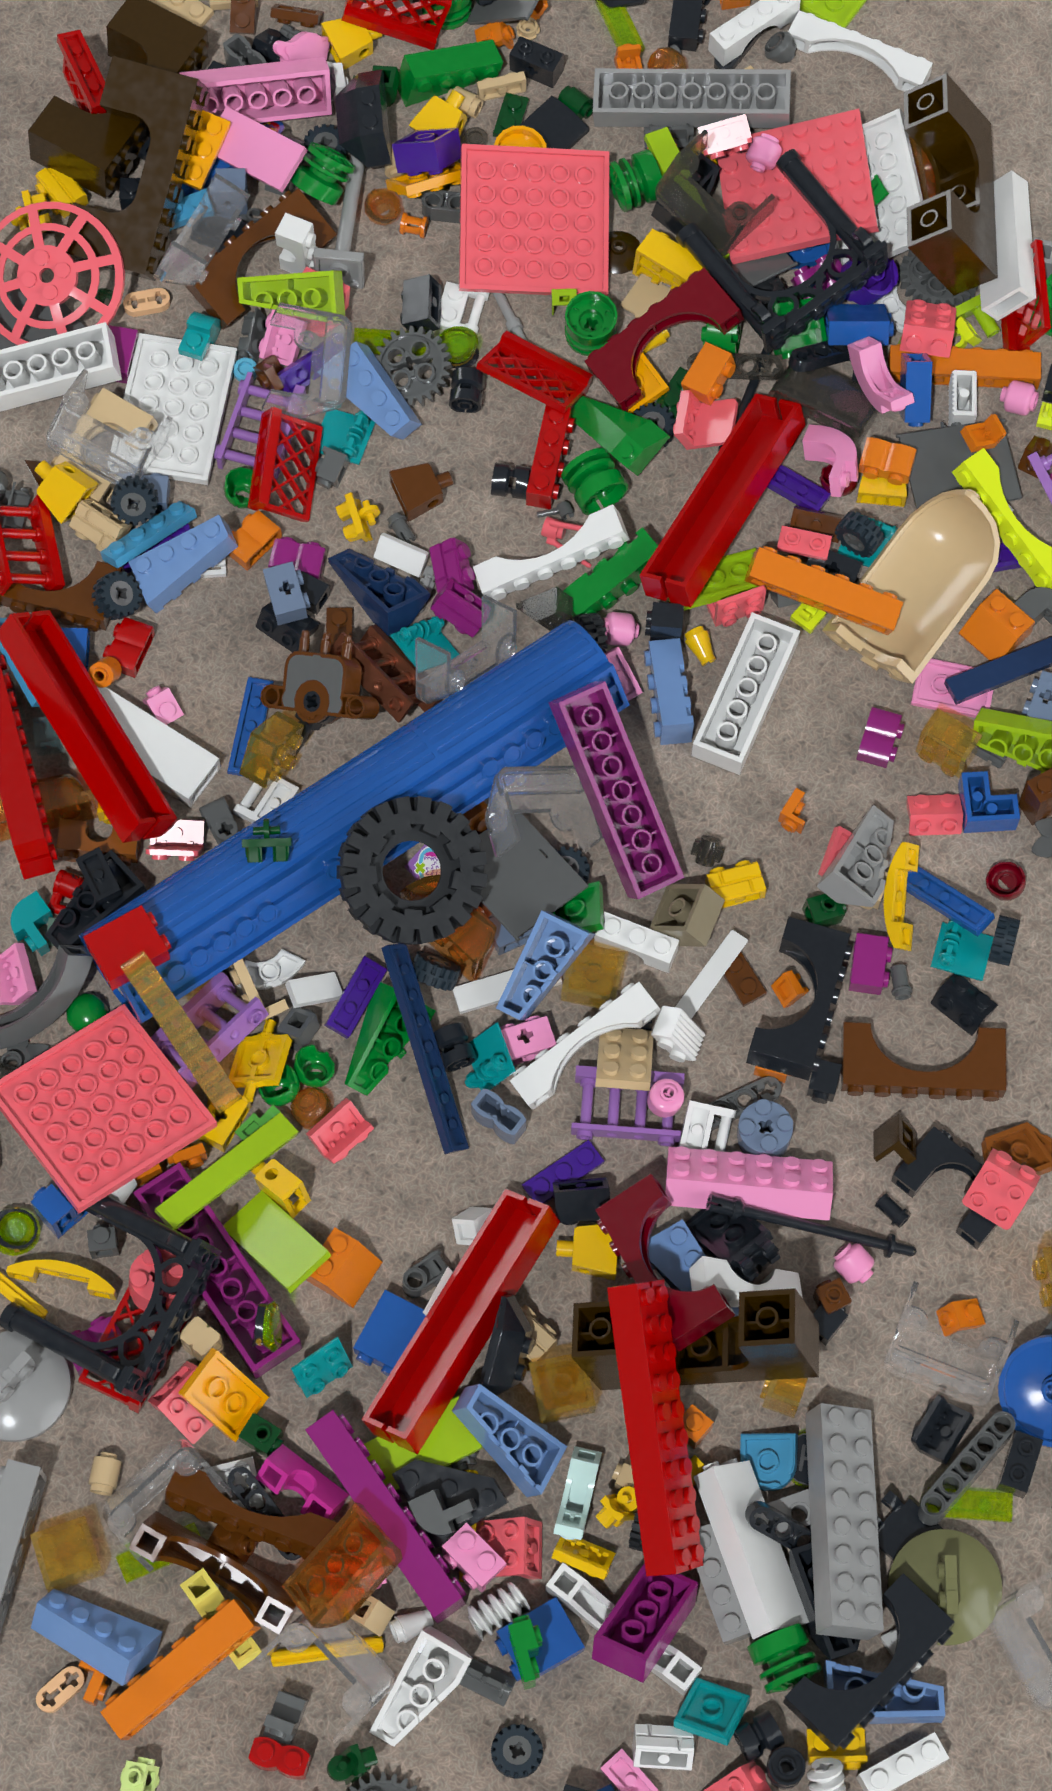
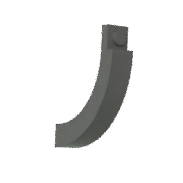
M59 945L53 967L37 992L16 1009L0 1016V1050L17 1045L39 1034L57 1020L71 1005L86 980L93 959L85 946Z

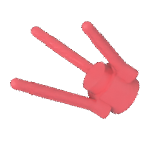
M548 516L544 521L541 535L547 537V544L560 548L563 545L557 540L564 538L566 529L579 531L583 525L563 522ZM586 560L579 562L588 568L592 566Z

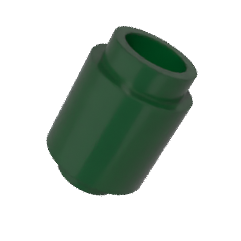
M566 86L560 92L558 100L570 108L581 120L583 118L587 119L592 115L593 99L576 87Z

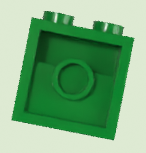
M813 298L798 300L799 309ZM790 301L777 303L773 312L778 316H784L793 309L794 305ZM821 317L816 321L813 319L800 334L790 336L781 348L774 350V355H782V360L789 359L792 350L827 341L824 318Z
M600 881L588 883L587 889L553 912V914L590 932L603 930V887Z
M523 1615L512 1620L513 1624L508 1625V1635L524 1690L536 1687V1679L540 1678L535 1656H538L539 1647L542 1646L543 1640L539 1626H533L529 1615Z

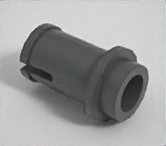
M400 512L394 513L387 519L388 527L393 529L398 539L407 543H411L409 539L415 541L416 536L405 521L406 516Z
M903 964L894 965L889 969L893 983L891 993L895 996L896 1000L909 999L913 990L909 986L907 967Z

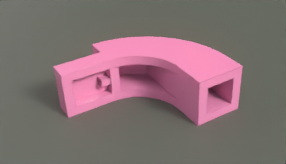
M868 336L847 345L857 381L865 396L876 410L882 414L890 410L897 412L904 410L907 405L915 403L913 393L899 386L890 375L885 363L881 342Z
M809 424L802 440L805 460L825 462L833 466L829 475L831 496L841 497L844 488L849 486L850 481L857 482L859 478L855 444L850 437L837 429Z

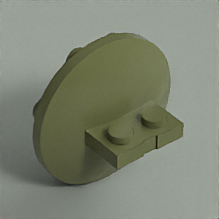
M951 1529L927 1531L908 1541L893 1559L888 1573L887 1590L904 1573L955 1622L951 1629L954 1634L943 1646L962 1644L976 1638L994 1620L1002 1598L1000 1571L991 1553L972 1536Z

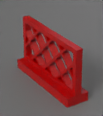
M359 0L345 1L341 21L430 50L435 48L437 37L452 4V0H420L412 4L409 0H402L405 6L396 8L392 2L398 0H366L367 3ZM386 4L390 10H386L378 6ZM438 4L444 6V8L433 11L430 5ZM424 7L428 13L419 16L416 9ZM406 12H410V14L412 15L413 18L408 17V16H405V15H402V14H403V13H406ZM431 19H432V20L434 21V23L436 24V26H435V25H432V24H429V23H426V22H424V21H428V20H431Z
M81 30L57 34V43L64 56L63 74L78 107L92 114L106 113V110L99 105L105 80Z
M1035 239L1031 243L1033 254H1035L1033 258L1035 276L1037 275L1035 280L1036 299L1001 319L1003 348L1009 351L1030 350V346L1051 329L1043 241ZM1040 318H1041V326L1038 327V324H1039V321H1040Z
M507 330L502 334L500 342L478 362L476 369L562 413H565L579 398L586 396L593 378V374ZM488 364H497L498 367H492ZM505 365H514L515 368H506ZM510 375L519 376L520 379H516ZM527 376H536L537 379H528ZM533 387H541L542 390H537ZM549 387H557L558 390H550ZM555 398H563L564 403L556 400Z
M271 407L262 413L248 509L255 511L263 509L300 522H309L322 426L283 414L282 409ZM281 421L288 423L294 433L286 437L281 430ZM304 429L314 432L313 442L309 445L301 433ZM293 436L297 437L303 449L296 453L288 441ZM280 444L284 445L290 457L283 461L277 453V448ZM303 451L306 452L310 459V465L306 468L297 456ZM290 459L293 460L300 471L294 476H291L284 464ZM278 467L286 478V481L278 484L273 476L274 469ZM299 475H302L307 483L306 489L302 492L294 480ZM286 483L290 484L296 494L290 500H288L281 489ZM274 491H276L283 502L280 506L269 504L270 495ZM298 498L303 506V513L295 512L290 502Z
M129 1287L99 1342L109 1341L120 1336L115 1328L117 1321L129 1318L133 1326L135 1322L132 1316L144 1313L142 1309L130 1311L128 1305L131 1297ZM124 1308H126L127 1313L122 1314ZM187 1321L184 1322L182 1328L179 1331L180 1333L183 1331ZM156 1324L151 1330H154L156 1333L160 1324ZM145 1328V1329L143 1330V1332H147V1331H151V1330H148V1329ZM111 1330H113L114 1337L108 1338ZM140 1338L136 1339L139 1349L127 1352L128 1357L141 1354L144 1347ZM174 1346L170 1348L166 1356V1361L169 1358ZM118 1355L112 1357L118 1361L120 1360ZM83 1370L78 1379L79 1383L129 1406L130 1410L139 1414L147 1397L140 1402L129 1396H124L116 1392L113 1384L106 1380L95 1382L87 1378L90 1371ZM161 1371L158 1372L157 1375L155 1376V1378H154V1380H153V1382H152V1383H153V1386H154V1384H155V1382H156V1380H157L159 1374L161 1373Z

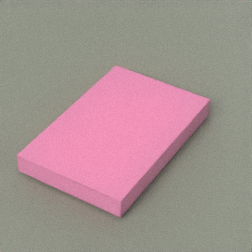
M931 658L915 680L911 705L976 718L981 708L990 709L993 690L956 705L944 684L945 679L975 667Z

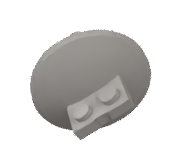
M5 1331L0 1333V1441H27L48 1431L61 1418L70 1399L71 1375L64 1357L16 1331Z

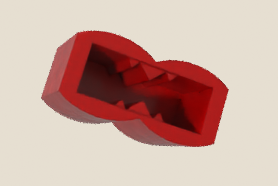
M125 617L121 623L116 624L113 631L115 639L111 645L108 644L105 647L103 657L109 656L117 659L121 665V673L136 678L155 636L154 627Z
M268 1737L254 1738L248 1757L255 1767L265 1771L278 1770L285 1777L294 1780L306 1779L312 1759L310 1754L304 1749L292 1745L281 1746L277 1741Z

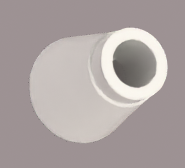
M428 1609L395 1616L394 1620L389 1622L392 1636L397 1643H407L419 1635L423 1629L434 1625L433 1618Z

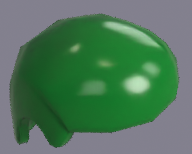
M238 467L232 469L225 476L224 495L234 507L248 508L249 498L237 494L245 491L250 495L253 470Z
M82 994L76 997L67 1008L66 1019L73 1030L78 1032L108 1014L110 1009L98 996Z
M315 1045L301 1047L296 1053L294 1070L302 1084L314 1088L323 1087L334 1077L335 1063L329 1057L327 1051L320 1052L316 1049ZM318 1069L321 1072H312L311 1070Z
M290 1065L284 1066L279 1086H262V1088H259L261 1098L268 1105L284 1106L296 1098L300 1090V1081L295 1070ZM282 1086V1089L275 1090L276 1087Z

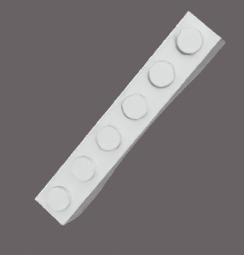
M799 10L788 31L792 35L796 49L805 53L840 51L860 56L882 69L892 80L895 87L904 92L927 82L931 74L933 63L925 58L917 57L900 48L886 45L880 40L871 39L857 31L848 30L834 22L820 19L811 13Z
M610 505L590 514L573 538L549 554L525 560L493 557L473 566L482 594L489 601H498L505 598L508 593L526 589L535 581L549 579L560 570L571 569L578 562L585 559H594L603 551L619 548L630 539L619 511L614 505Z
M640 982L627 985L622 989L621 996L614 1001L612 999L606 1001L600 1006V1012L593 1017L588 1016L581 1020L577 1025L579 1028L571 1034L567 1032L560 1036L556 1041L557 1045L550 1050H542L535 1056L534 1059L536 1061L528 1067L526 1065L520 1067L513 1073L514 1077L509 1081L532 1110L555 1094L557 1083L564 1067L572 1056L586 1043L597 1036L613 1030L642 1028L659 1015L661 1009Z
M565 1563L561 1564L546 1584L545 1591L554 1598L557 1597L559 1602L597 1631L615 1607L612 1602L596 1590L586 1579ZM668 1645L651 1672L684 1696L700 1674L702 1667L678 1649Z

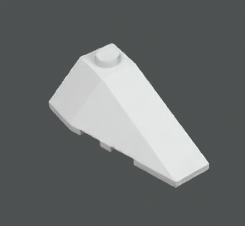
M432 1626L423 1629L369 1732L394 1747L460 1684L473 1658L451 1637Z

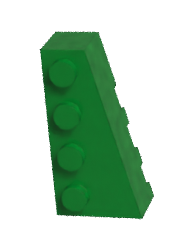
M493 39L404 55L399 70L398 92L405 107L431 99L433 96L446 94L450 89L454 90L456 86L464 88L476 84L485 78H496L499 76L503 61Z
M643 527L636 532L638 537L630 544L624 542L610 560L604 557L593 568L591 575L584 573L559 593V604L571 619L576 615L597 613L603 608L609 610L617 603L618 598L624 594L630 596L638 589V585L642 583L639 575L658 547Z

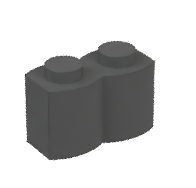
M235 34L223 42L225 62L228 67L266 63L265 58L259 52L252 50L248 40L239 34Z

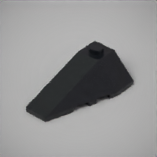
M112 850L107 852L104 857L123 894L98 906L84 879L80 887H76L72 893L73 897L66 908L60 911L45 934L46 938L57 950L59 945H80L82 941L79 935L147 891L144 884Z

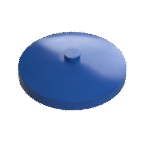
M1052 1334L1034 1337L1017 1347L1006 1360L998 1383V1396L1001 1408L1004 1412H1008L1014 1417L1016 1422L1015 1430L1043 1439L1042 1446L1052 1447Z

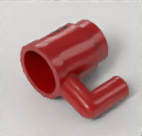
M63 869L58 872L53 885V894L48 904L52 913L59 914L62 909L66 908V906L60 904L62 898L72 899V893L76 887H80L85 879L84 877Z

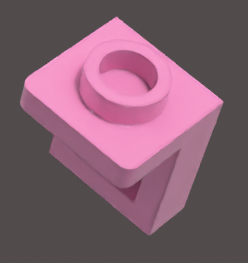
M159 685L148 690L146 692L147 697L142 699L143 703L149 707L154 718L166 725L184 715L168 687L161 688Z

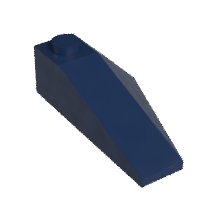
M351 549L328 558L329 564L372 622L387 636L400 631L402 627H409L430 598V593L415 579L409 576L406 578L400 577L395 574L394 569L390 567L383 569L375 565L373 559Z

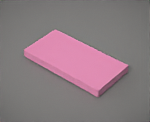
M226 106L220 117L230 121L231 126L217 159L234 168H245L246 174L283 193L308 150L304 146Z

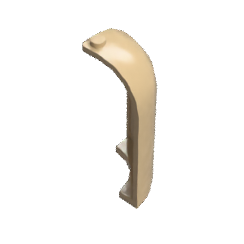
M958 489L943 492L926 501L898 528L857 583L858 585L859 583L868 584L874 588V591L881 594L883 592L892 593L897 596V600L903 602L892 633L885 635L835 615L832 616L822 631L844 650L848 651L851 648L863 656L861 661L876 671L882 668L889 672L890 678L913 684L987 584L998 563L1000 539L997 525L986 506L979 500L980 496L971 489Z

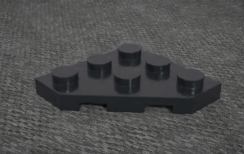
M415 1459L392 1474L408 1502L435 1489H439L447 1509L473 1498L478 1509L471 1512L472 1518L457 1524L456 1520H452L457 1531L466 1522L473 1526L509 1503L495 1478L419 1459ZM426 1531L435 1548L446 1543L456 1533L436 1535Z

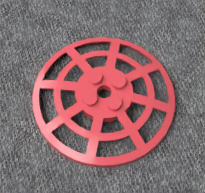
M62 202L34 203L17 209L6 216L0 222V231L9 222L25 213H28L30 227L17 233L7 245L0 242V297L8 311L17 318L12 332L8 331L0 323V334L12 343L21 345L28 343V341L21 339L26 324L39 329H56L57 334L68 332L66 326L78 320L87 312L89 307L103 315L96 324L106 322L109 325L121 304L125 286V270L119 246L104 224L89 212ZM60 209L72 212L78 216L70 228L56 223L40 224L38 210ZM87 221L101 233L109 246L110 255L96 257L90 244L79 234ZM42 231H56L65 235L57 247L44 245ZM32 234L33 249L24 256L13 250L15 245L22 239ZM74 240L85 251L88 257L87 260L75 262L67 253ZM8 258L19 266L17 278L4 282V268ZM114 265L115 286L112 299L107 306L95 299L100 281L99 268ZM47 269H51L54 273V278L51 282L44 283L42 273ZM91 270V284L87 294L77 288L78 272ZM20 289L27 298L21 312L12 304L7 292ZM71 296L82 302L73 313L63 318L60 308L61 304L66 302ZM36 304L50 307L53 321H39L30 318Z

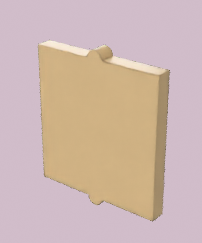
M642 273L620 304V307L633 313L635 318H639L647 312L652 304L663 300L671 289L663 285L661 281L658 285L652 283V278Z

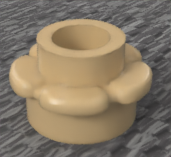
M531 17L528 21L520 20L516 26L518 37L521 36L529 40L535 39L540 32L539 25Z

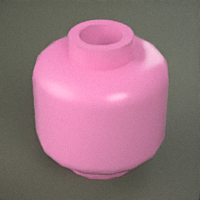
M762 133L760 136L752 139L753 143H750L746 153V159L751 164L750 168L760 173H764L765 170L774 169L782 152L777 138Z
M1017 380L1011 381L1008 387H1003L1000 395V401L1004 402L1005 411L1022 416H1027L1030 411H1035L1039 398V392H1036L1034 385Z
M612 611L602 618L604 621L603 627H606L605 636L608 637V640H606L608 645L629 646L633 639L639 635V624L635 623V619L630 613Z
M672 1079L658 1080L652 1085L647 1095L649 1109L653 1114L664 1118L674 1116L684 1102L682 1087Z
M848 1242L833 1256L835 1259L834 1269L850 1284L860 1281L862 1284L874 1273L871 1270L874 1265V1258L859 1243L851 1245Z

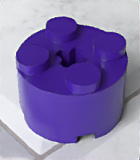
M888 259V265L880 275L870 277L861 289L851 291L846 295L845 299L859 305H870L890 293L898 282V269L893 259L891 261ZM851 260L842 265L840 273L851 267Z

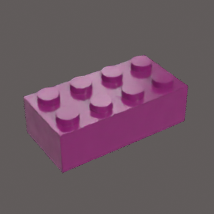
M644 1563L595 1634L592 1659L644 1683L694 1608L698 1582L681 1574L646 1577Z

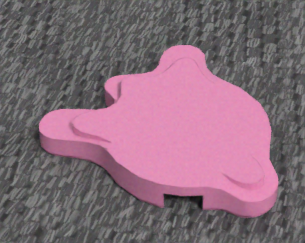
M304 31L296 34L289 41H276L273 44V51L280 57V62L325 57L327 61L331 44L326 36H319L316 33Z

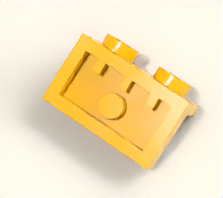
M560 1537L551 1558L586 1572L592 1577L604 1580L610 1571L616 1553L583 1539L567 1540Z
M857 1728L852 1733L855 1739L844 1750L839 1747L835 1752L811 1729H806L808 1765H811L816 1759L835 1758L842 1762L844 1770L861 1769V1764L868 1762L865 1747V1729Z

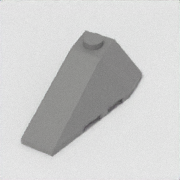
M872 805L816 887L836 903L873 907L885 888L884 871L888 867L886 857L887 850L891 845L894 821L876 806Z

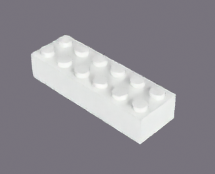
M107 323L88 326L0 350V412L122 380L115 337Z
M751 613L694 740L692 757L740 775L798 645L799 630L756 613Z

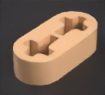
M163 288L132 292L127 294L123 300L125 312L132 317L166 311L171 304L170 295ZM157 296H161L163 299L161 304H157ZM131 301H137L138 308H133Z
M74 1666L66 1667L37 1693L36 1704L45 1713L58 1711L84 1687L85 1676L83 1672ZM68 1673L71 1675L79 1674V1677L76 1679L78 1682L77 1686L73 1687L70 1684L62 1690L61 1687L67 1682L65 1676ZM57 1690L60 1691L54 1698L56 1702L54 1706L51 1707L49 1704L43 1706L42 1703L45 1701L43 1695L45 1693L52 1695Z

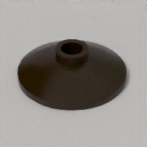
M624 231L609 232L608 272L623 274L633 270L636 249L641 244L635 236ZM616 246H620V247H622L623 249H622V250H616L615 247H616Z

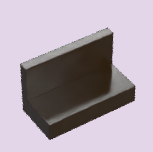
M897 1114L873 1131V1158L876 1162L892 1151H895L907 1165L917 1159L916 1131L900 1114Z

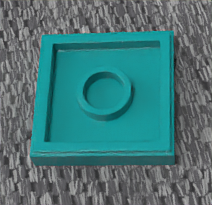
M697 1677L674 1719V1727L728 1746L750 1703V1695Z

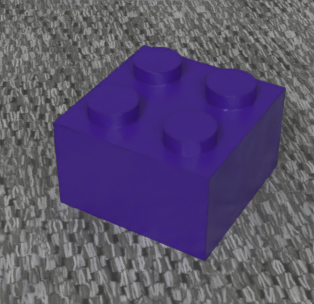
M458 128L415 130L392 144L397 173H407L408 176L419 175L422 172H428L429 175L440 174L444 168L454 166L455 161L461 158V142Z

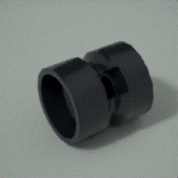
M459 367L453 370L452 389L449 397V407L456 412H465L466 410V413L480 411L482 404L481 392L483 391L485 378L484 373L472 367Z
M495 462L491 495L506 497L507 494H511L512 498L526 500L531 467L516 465L513 469L509 464ZM511 477L517 478L516 486L510 485Z
M452 1023L434 1032L439 1052H442L440 1055L446 1072H453L461 1069L460 1067L470 1066L477 1060L472 1044L467 1043L469 1036L463 1023Z
M769 1710L754 1716L752 1723L747 1721L740 1723L733 1734L748 1763L763 1756L765 1749L773 1751L785 1744L779 1726Z
M790 1747L779 1748L773 1752L766 1764L767 1779L778 1789H792L798 1785L804 1776L806 1764L804 1757L796 1749Z

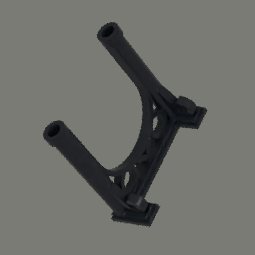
M795 149L785 152L776 162V167L823 221L830 235L828 254L820 268L809 279L786 290H759L748 285L738 276L696 223L686 225L676 236L678 243L683 248L688 249L702 268L704 267L740 309L742 316L763 340L766 353L773 349L778 350L785 344L786 339L793 334H800L809 322L823 317L828 308L842 303L847 294L853 290L861 289L866 284V280L873 275H880L888 265L887 243L880 240L874 243L864 228H858L801 161L802 157ZM836 234L850 250H836ZM849 258L852 261L851 267L842 273L835 272L831 268L834 259ZM828 272L829 277L836 282L823 290V284L827 280L825 274ZM796 296H800V299L804 297H811L813 299L799 309V301ZM755 298L769 301L768 310L761 302H757ZM787 300L793 303V309L784 316H778L773 312L777 301Z
M106 1196L85 1211L141 1240L148 1248L153 1259L155 1269L154 1288L148 1306L139 1320L128 1331L114 1339L104 1342H89L26 1310L23 1306L11 1302L1 1314L0 1326L10 1332L16 1331L114 1384L117 1387L116 1391L142 1402L150 1394L155 1376L165 1366L166 1356L170 1348L177 1343L180 1337L179 1331L184 1322L191 1317L193 1305L197 1297L201 1296L205 1291L206 1281L211 1271L217 1268L222 1251L200 1238L197 1240L192 1239L110 1196ZM158 1247L176 1257L164 1262ZM181 1265L183 1276L179 1283L174 1287H168L165 1273L174 1266ZM164 1292L175 1295L168 1310L166 1309L167 1298L163 1296ZM160 1324L152 1339L143 1332L145 1328L151 1330L153 1326ZM137 1338H142L144 1341L143 1351L137 1359L129 1360L127 1356L128 1343ZM118 1348L120 1362L101 1351Z

